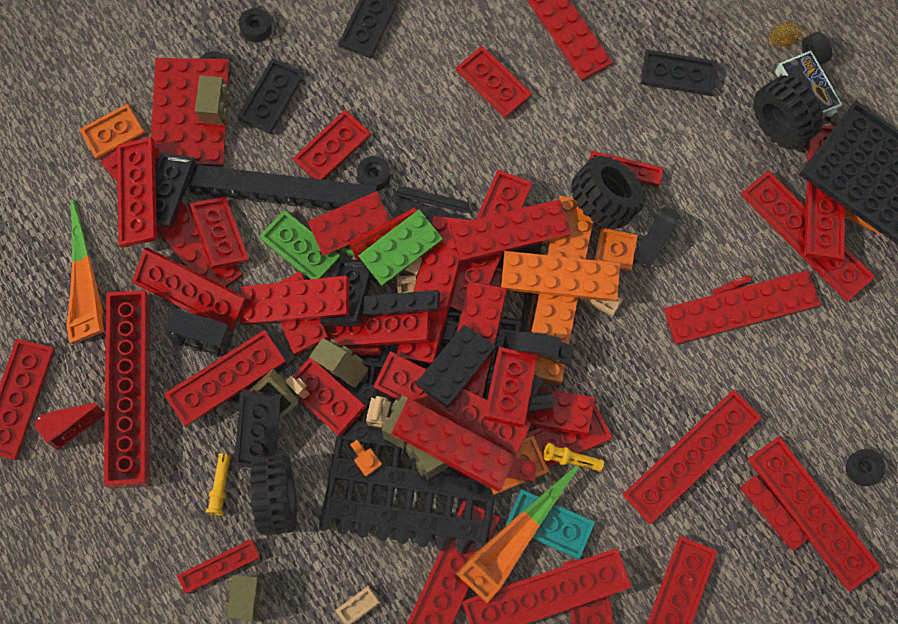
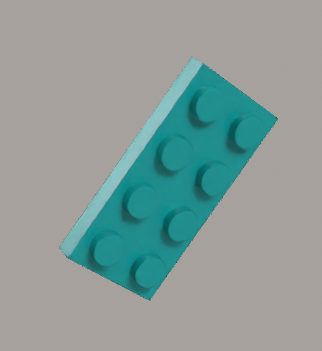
M521 489L505 527L539 497ZM554 504L532 539L579 560L595 522Z

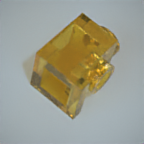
M793 20L774 26L769 34V41L775 47L779 45L786 46L791 42L794 44L797 42L800 33Z

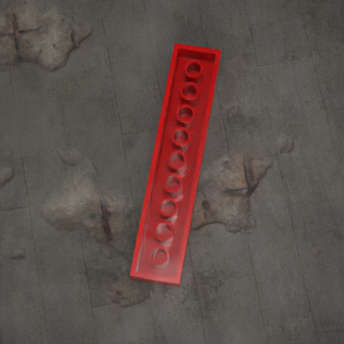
M146 290L106 292L104 486L109 489L150 486V296Z

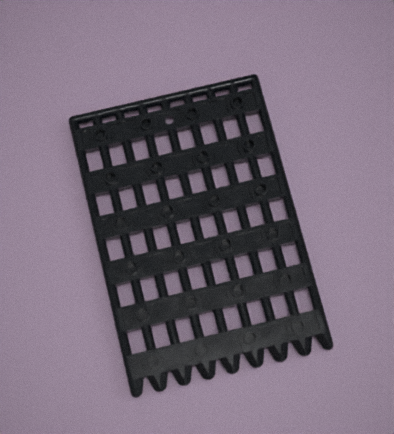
M449 309L447 316L456 318V322L446 321L441 341L450 342L457 333L461 312ZM501 317L495 343L496 349L493 352L483 397L487 400L499 347L503 348L506 335L521 331L522 322L519 319ZM502 325L513 326V331L501 329ZM394 344L392 350L381 348L380 355L360 356L355 354L364 360L363 365L369 367L367 383H359L356 388L347 383L346 389L361 401L366 408L361 412L359 422L354 421L341 436H336L319 530L326 531L332 520L336 519L337 531L341 535L346 534L354 522L356 523L357 535L361 538H365L372 526H376L377 538L380 541L387 540L392 529H395L397 541L402 545L406 544L412 532H415L417 545L421 548L426 547L432 535H434L437 548L440 551H445L448 548L452 538L455 539L456 548L460 554L467 553L472 542H475L476 550L478 551L489 540L495 495L491 488L471 477L470 479L458 477L459 471L454 470L453 467H451L450 476L437 474L427 480L425 475L422 477L419 474L415 458L412 459L411 469L399 468L401 452L404 449L384 439L383 428L369 426L366 422L371 398L376 399V396L384 397L392 405L396 398L374 388L377 369L383 368L390 352L397 354L399 344ZM414 362V363H416V364H418V365H420V366H422V367H424V368H426V369L431 365V364H425V363ZM357 440L361 446L363 444L375 445L373 453L379 461L382 447L394 448L391 466L382 465L365 477L354 461L358 457L355 451H353L352 460L340 458L343 441L354 442ZM336 479L348 481L345 499L333 498ZM356 482L367 484L364 502L352 501ZM375 485L387 487L384 506L372 504ZM395 489L407 490L404 509L392 507ZM415 492L426 493L424 512L412 510ZM434 495L446 497L443 515L432 514ZM454 498L466 500L463 518L451 517ZM474 501L486 503L483 522L471 520Z

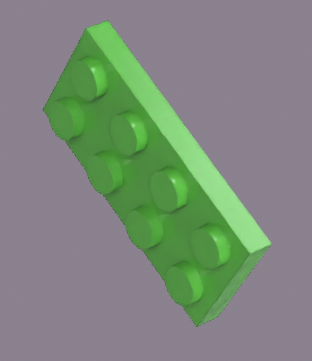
M285 210L259 236L260 240L295 269L302 272L308 279L323 278L341 258L336 251L323 257L313 233Z
M417 210L359 254L358 257L379 284L384 286L443 241V239L423 213Z

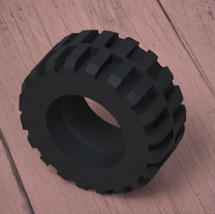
M788 75L775 78L756 92L753 99V111H755V118L759 122L758 125L764 130V134L771 138L770 140L773 143H777V146L784 147V149H798L821 132L824 123L822 118L823 110L820 109V102L815 98L814 92H811L810 88L806 84L804 85L800 79H795V77Z
M609 156L591 158L572 179L571 192L578 208L582 209L583 214L586 217L589 216L591 221L599 223L602 227L608 226L609 229H617L626 226L643 209L645 203V191L641 187V181L636 178V174L631 172L629 167L621 164L619 160H613Z
M285 455L254 459L250 469V494L257 531L263 536L291 533L296 529L297 501L290 459Z

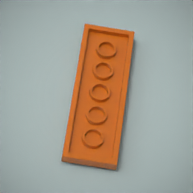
M505 251L501 287L507 288L508 291L617 302L620 263Z

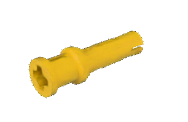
M548 443L544 450V460L557 461L561 465L569 463L601 472L604 466L603 459L574 453L567 447L559 448L555 447L552 443Z
M223 454L218 455L213 490L209 492L210 502L205 512L210 515L223 516L224 514L222 511L223 502L227 497L224 491L231 455L225 454V456Z

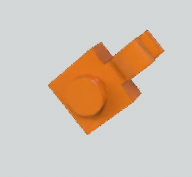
M357 440L350 444L358 455L354 461L365 477L382 466L371 449L365 452Z

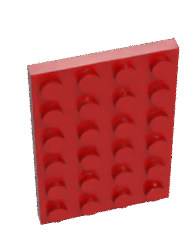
M155 58L151 137L155 141V165H157L162 152L194 157L196 159L195 165L224 166L227 120L224 119V125L202 124L195 113L199 75L222 77L228 89L229 59Z

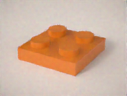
M600 228L594 260L620 263V270L631 272L638 235Z

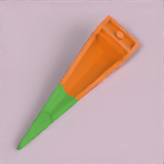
M71 200L72 273L67 331L69 343L76 344L105 331L102 319L104 312L75 201Z
M579 466L573 467L489 540L456 573L486 603L502 587L526 546Z

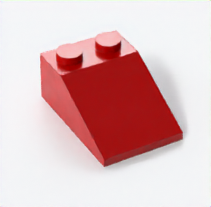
M90 403L52 411L48 414L45 413L33 425L47 444L59 450L105 416V411L96 403Z

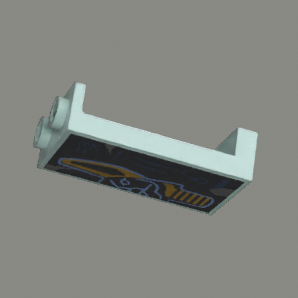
M812 51L779 63L775 70L778 77L782 75L793 76L795 79H800L804 85L806 84L810 88L811 92H814L815 98L820 102V109L823 110L822 118L827 116L832 118L839 113L838 111L842 103Z

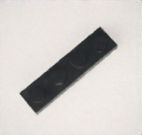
M438 290L364 296L363 315L365 317L440 310V292Z

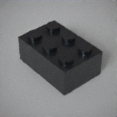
M172 308L164 328L168 337L173 340L172 343L179 346L187 344L191 346V349L199 352L203 349L209 351V354L215 357L227 354L234 336L227 324Z

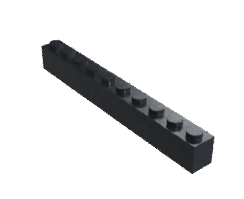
M195 165L188 183L190 191L197 195L208 193L214 197H222V195L229 196L232 199H240L241 197L248 198V200L254 202L266 200V202L271 204L283 202L289 206L300 204L306 208H314L316 206L322 207L324 210L337 209L377 191V186L204 165Z

